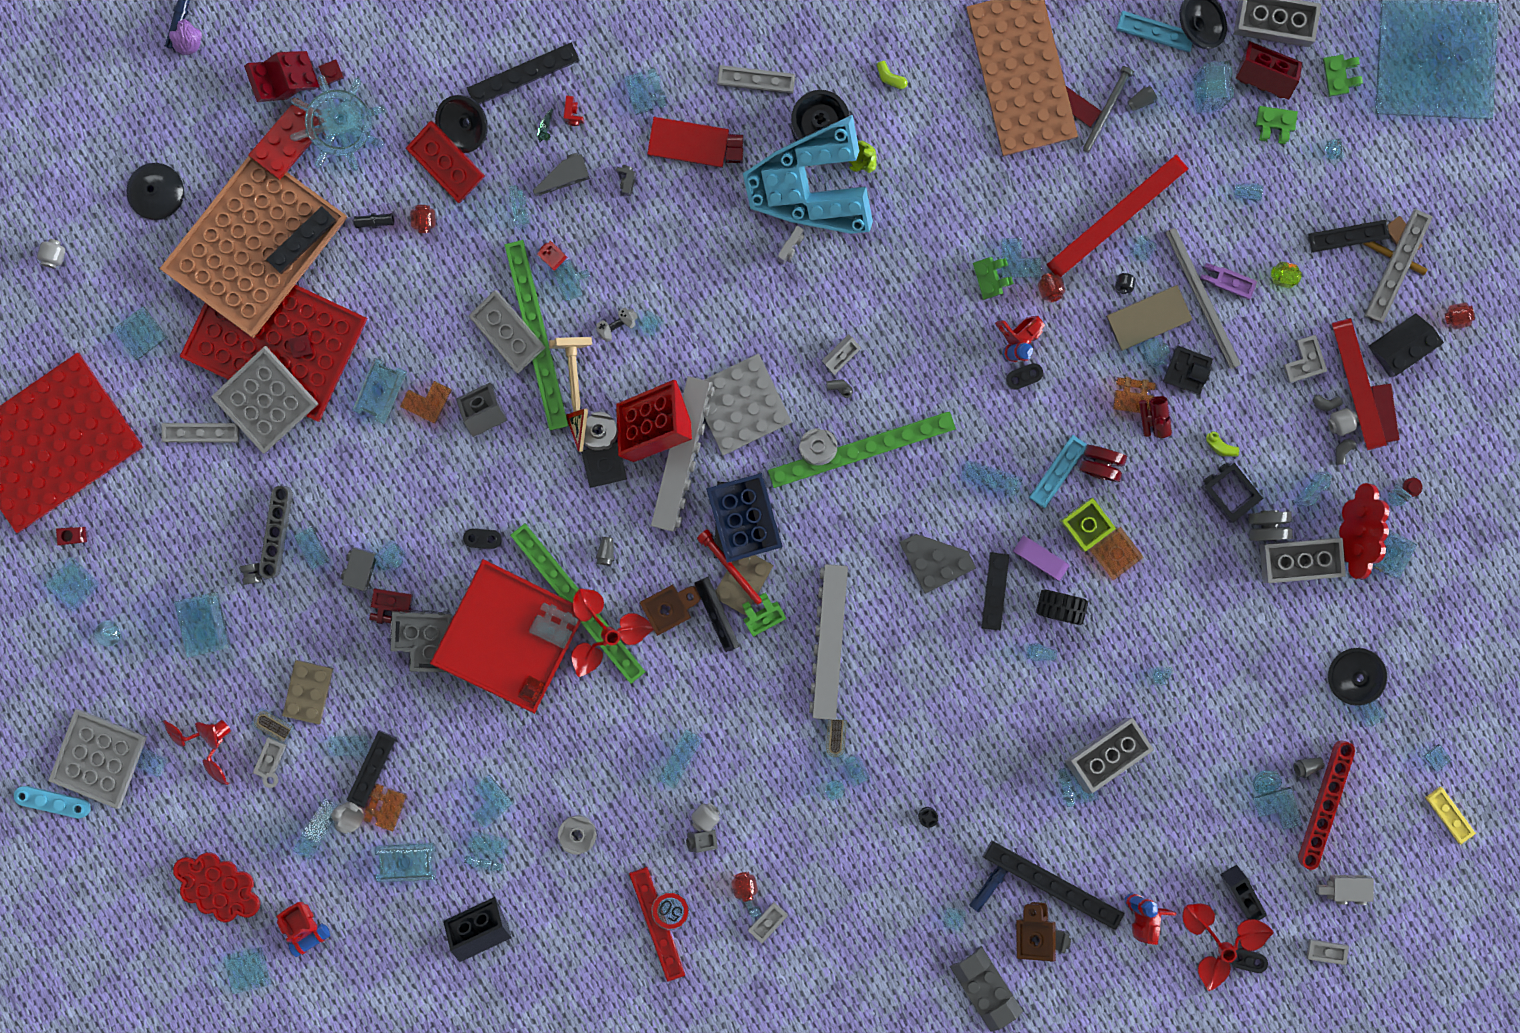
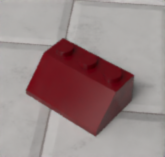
M1249 41L1237 69L1235 79H1238L1241 83L1253 85L1261 91L1273 93L1278 98L1289 100L1299 83L1303 62Z

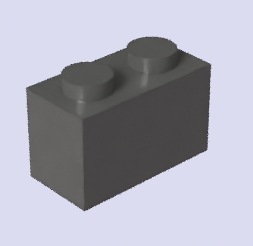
M357 547L349 550L346 561L349 562L347 568H344L341 574L342 585L367 591L378 554Z

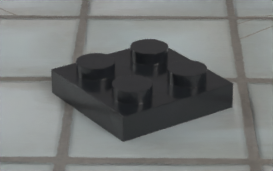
M618 442L613 443L610 449H586L581 452L589 488L627 480L623 458L618 456Z

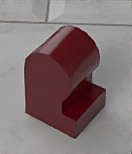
M728 134L726 163H743L744 135Z
M86 527L56 529L57 546L87 542Z

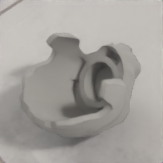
M352 802L339 805L331 813L336 830L344 834L354 832L364 819L363 810Z

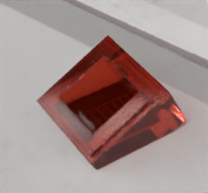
M528 676L518 697L535 705L544 692L545 683L532 676Z

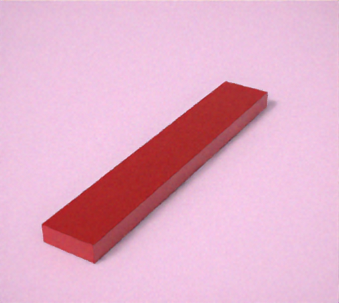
M648 867L630 872L629 875L667 982L685 976L686 974L670 929L661 927L653 917L652 908L654 902L658 899V895ZM659 903L657 908V914L661 921L668 924L665 915H661L659 913V908L661 906V904Z

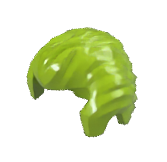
M858 141L859 153L856 161H848L852 165L849 166V169L854 172L864 170L871 173L877 166L875 148L864 141Z

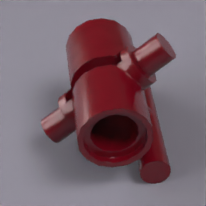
M1164 396L1151 398L1149 400L1150 409H1147L1146 400L1139 401L1144 436H1151L1150 427H1153L1156 438L1169 437L1172 434L1167 398Z

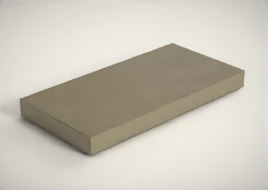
M1178 285L1106 316L1121 351L1193 320Z

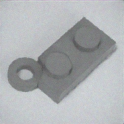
M271 737L267 738L253 771L254 774L263 777V784L267 788H273L278 784L279 779L275 771L287 745ZM268 777H272L274 779V782L272 784L268 783Z

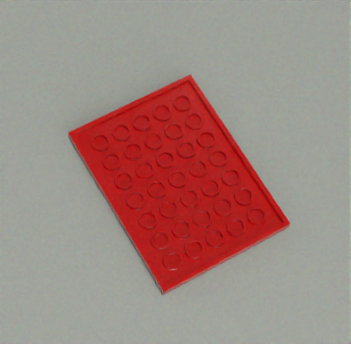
M295 284L254 338L204 303L180 357L229 380L263 347L267 346L318 402V405L306 416L320 422L368 318ZM309 335L313 354L293 358L288 339Z
M77 352L0 405V510L16 533L23 531L143 448V445L80 353Z

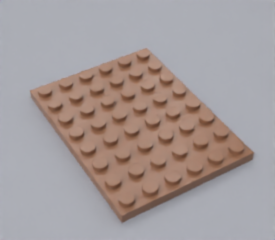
M248 156L159 269L254 338L348 217L288 172L279 181ZM322 206L336 219V222L291 266L280 274L266 259Z

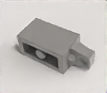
M1330 875V881H1327V885H1316V893L1327 895V898L1336 901V904L1345 905L1348 904V901H1353L1355 904L1366 905L1367 902H1374V878L1369 875Z

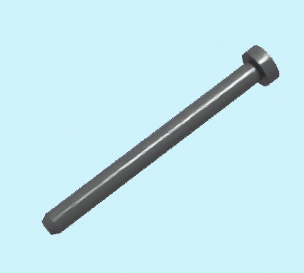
M1122 66L1120 70L1122 74L1083 147L1084 152L1088 153L1091 150L1128 77L1133 76L1134 71L1132 69Z

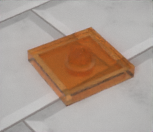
M1121 527L1090 549V552L1112 580H1115L1144 558Z

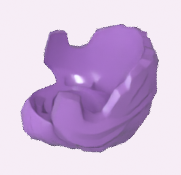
M186 19L178 21L177 30L170 31L169 39L172 41L173 48L182 55H189L195 53L200 47L201 31L193 27Z

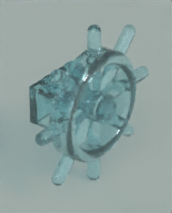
M320 75L318 82L322 93L316 96L310 104L297 98L291 100L292 105L306 111L305 130L291 134L290 139L292 141L306 137L310 139L312 144L320 150L315 162L317 168L322 167L327 155L346 156L351 169L356 171L358 170V164L354 153L361 149L366 142L379 148L384 147V142L370 135L372 127L371 117L384 113L386 108L381 105L368 109L366 104L356 96L361 85L360 79L356 78L353 81L349 91L340 89L330 90L326 78ZM333 99H342L344 103L339 104V108H336ZM326 101L328 108L322 110L317 109L322 103ZM313 116L317 117L318 126H313ZM323 132L325 142H323L317 134ZM346 133L358 137V140L350 145ZM336 136H339L343 147L332 146Z

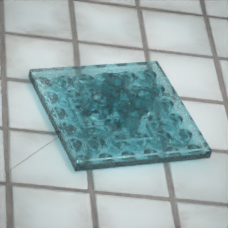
M1381 0L1375 114L1493 119L1499 3L1448 0ZM1438 33L1444 37V41L1439 40ZM1420 52L1424 59H1420L1417 53ZM1437 53L1443 56V60L1438 59ZM1456 54L1462 57V61L1456 58ZM1436 72L1442 75V80L1436 77Z

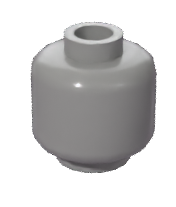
M49 239L48 242L45 241L40 244L37 259L41 265L56 269V266L62 265L66 250L60 245V241Z
M1348 408L1332 413L1328 420L1331 432L1333 434L1336 433L1338 436L1354 432L1357 428V423H1359L1356 412H1351Z
M711 803L701 804L692 814L693 827L699 832L702 830L706 832L711 831L720 820L719 810Z

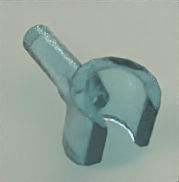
M743 893L741 896L747 904L750 916L753 918L760 916L759 906L752 907V903L746 893Z

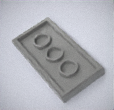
M494 290L469 315V318L516 373H520L546 348L497 290Z

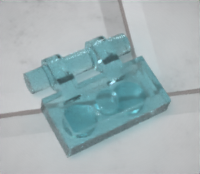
M655 68L648 70L650 77L645 79L642 72L624 77L635 115L654 110L652 105L654 101L658 102L659 108L666 106V95L661 89L659 83L661 79L657 75ZM648 85L653 86L655 94L649 95Z
M543 602L540 609L545 611L546 614L544 617L536 615L529 632L561 648H565L573 632L567 629L566 626L568 623L575 626L578 619L569 612L565 613L557 609V606L553 604L548 605ZM552 616L562 619L560 625L551 621Z
M1066 768L1058 769L1060 776L1058 780L1062 784L1064 792L1062 796L1063 800H1066L1067 807L1075 806L1073 798L1078 797L1080 804L1099 800L1097 791L1085 793L1073 773L1067 775ZM1074 780L1076 791L1071 792L1069 782Z
M471 831L467 850L473 851L474 856H466L464 863L471 864V867L477 868L480 866L488 868L489 871L493 872L494 870L502 871L503 864L496 861L497 857L505 858L509 839ZM480 854L490 855V861L480 859Z

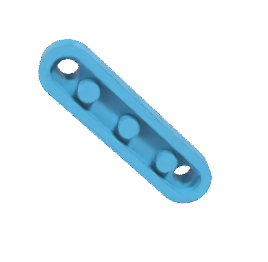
M30 786L19 787L14 792V800L21 806L73 818H83L90 812L89 802L82 798ZM21 793L25 794V799L21 798ZM77 806L81 807V812L76 810Z

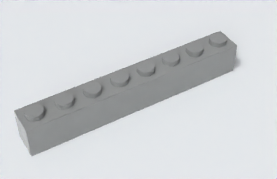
M691 376L687 377L682 398L691 420L692 440L674 446L669 450L651 522L653 527L672 532L680 528L682 517H680L681 509L684 510L687 501L684 498L685 492L689 491L691 486V480H689L690 472L693 473L696 466V461H693L695 453L698 454L701 445L698 442L699 436L703 435L705 424H703L704 416H708L710 405H707L709 397L712 398L715 387L712 386L713 382Z
M824 564V568H820V579H823V587H819L818 598H821L822 602L821 606H817V617L820 618V625H816L815 637H819L818 644H814V656H817V664L813 663L812 675H816L815 683L811 682V694H814V702H810L809 713H813L812 717L818 719L836 720L848 566Z

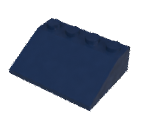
M762 473L706 488L727 563L783 547Z

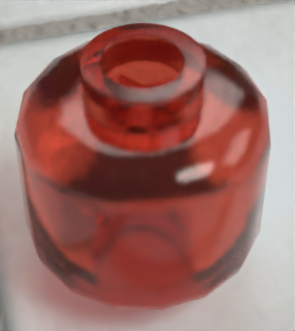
M415 205V208L410 211L411 227L417 229L418 233H429V229L436 226L435 210L430 208V205Z
M1051 272L1041 276L1042 279L1038 282L1037 286L1042 298L1050 303L1062 299L1066 291L1062 278Z
M1466 302L1450 305L1448 313H1444L1446 324H1451L1453 329L1469 327L1472 325V321H1475L1472 305L1469 306Z
M749 872L734 875L731 885L735 898L742 899L743 902L753 900V896L758 893L755 876L749 874Z

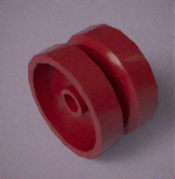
M1087 444L1084 455L1087 458L1093 459L1094 462L1089 460L1081 461L1078 471L1097 479L1119 483L1122 472L1112 467V465L1118 467L1125 466L1128 456L1113 450Z

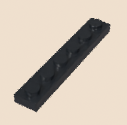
M571 42L469 86L467 90L470 97L480 105L580 60Z

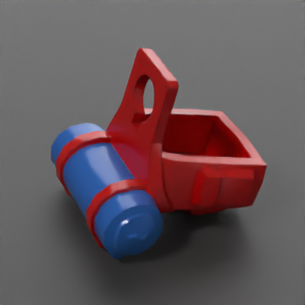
M1039 316L1026 317L1014 330L1004 320L995 322V325L1008 342V345L1003 349L1002 355L1004 359L1017 362L1018 360L1028 361L1031 358L1033 348L1030 343L1039 338L1045 326Z
M1128 894L1124 900L1127 907L1135 915L1134 923H1132L1133 937L1143 943L1158 945L1161 915L1176 916V912L1165 908H1158L1157 904L1152 900L1144 899L1138 894Z
M298 902L276 916L280 931L288 937L286 941L291 942L288 945L289 950L295 957L305 954L306 951L330 937L329 928L323 923L317 926L313 920V913L304 902Z

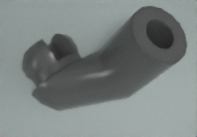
M1316 395L1313 398L1314 406L1324 412L1342 405V401L1338 396L1331 400L1323 398L1322 395Z
M1345 439L1336 447V465L1346 464V454L1356 447L1354 440Z

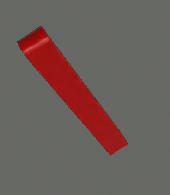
M1176 154L1046 264L1047 267L1058 279L1061 278L1189 168Z

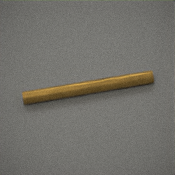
M1376 242L1363 244L1388 258H1391L1394 252ZM1413 261L1409 267L1423 276L1428 270Z

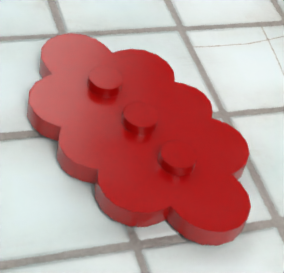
M1369 483L1361 484L1356 490L1355 499L1348 500L1344 504L1342 509L1344 522L1339 528V536L1343 538L1344 561L1348 562L1349 574L1353 578L1360 580L1366 579L1370 575L1373 564L1383 560L1386 553L1384 541L1389 533V528L1386 524L1389 516V506L1385 501L1379 500L1378 488Z
M205 852L199 855L197 859L183 857L174 864L173 874L177 880L182 882L180 887L182 899L188 903H196L201 913H213L218 921L225 923L234 920L237 915L250 918L259 911L261 906L260 899L255 893L251 892L254 886L252 876L248 872L237 871V867L233 862L220 861L215 853Z

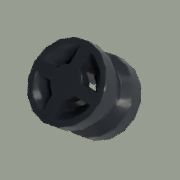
M924 807L919 811L918 819L924 827L931 828L937 824L938 815L933 808Z

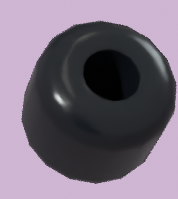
M1121 273L1117 276L1115 288L1121 294L1131 293L1134 290L1136 278L1129 273Z

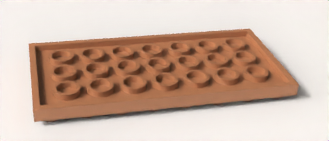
M990 0L967 6L966 10L1002 156L1077 138L1078 134L1045 0Z

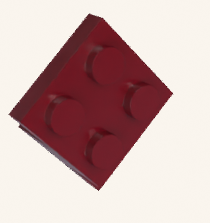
M307 51L276 52L264 62H252L244 65L257 102L287 100L299 91L315 90L320 87Z

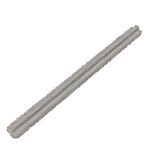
M1177 229L1168 230L1166 236L1229 368L1234 369L1240 365L1238 357Z

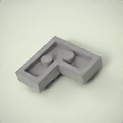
M796 226L789 240L786 241L780 251L778 262L785 264L786 261L790 262L795 254V245L799 246L805 237L802 234L804 229Z
M1313 335L1297 340L1296 344L1301 360L1283 365L1288 383L1327 372L1317 336Z

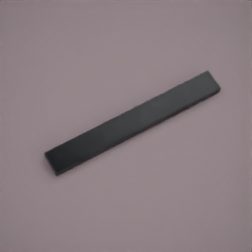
M991 840L982 856L986 860L1114 930L1117 929L1125 914Z

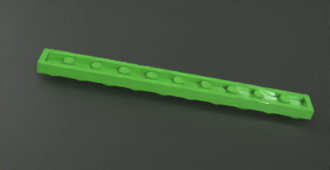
M524 240L504 244L522 319L546 347L533 359V364L549 430L569 427Z
M945 412L837 447L835 457L827 464L812 465L804 459H800L770 469L768 473L773 488H777L956 430L951 412Z
M524 523L510 536L556 593L573 603L574 595L579 588L529 526ZM596 614L606 627H610L600 614ZM593 617L586 622L581 621L582 625L596 642L603 641L601 638L603 629ZM621 640L616 645H600L630 684L646 672Z

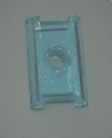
M374 358L352 411L362 414L364 411L376 416L375 421L385 424L407 371L398 367L396 371L383 366L384 361ZM382 386L383 393L377 396L376 389Z
M435 844L376 846L375 855H379L380 873L376 874L377 882L435 880L436 870H432L431 852L435 851ZM403 858L409 859L410 866L408 868L402 865Z

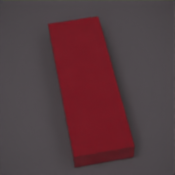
M1066 86L1073 116L1088 127H1091L1102 111Z
M1391 383L1371 386L1386 442L1399 441Z

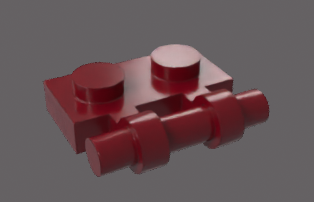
M374 588L371 607L378 608V613H370L369 620L376 621L377 624H391V616L385 615V610H410L413 594Z

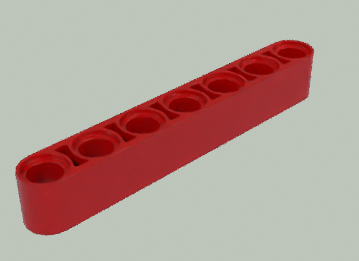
M1347 318L1333 322L1332 327L1367 451L1387 446L1352 319Z
M1344 740L1337 741L1333 746L1298 855L1299 863L1309 870L1316 869L1320 864L1355 755L1353 744ZM1346 745L1348 750L1342 755L1341 747ZM1340 763L1342 769L1336 773L1335 766ZM1331 782L1336 783V787L1333 791L1329 790V784ZM1329 800L1330 806L1327 809H1323V803ZM1323 818L1324 824L1318 828L1317 821ZM1318 837V843L1312 846V838ZM1312 855V861L1306 864L1305 858Z

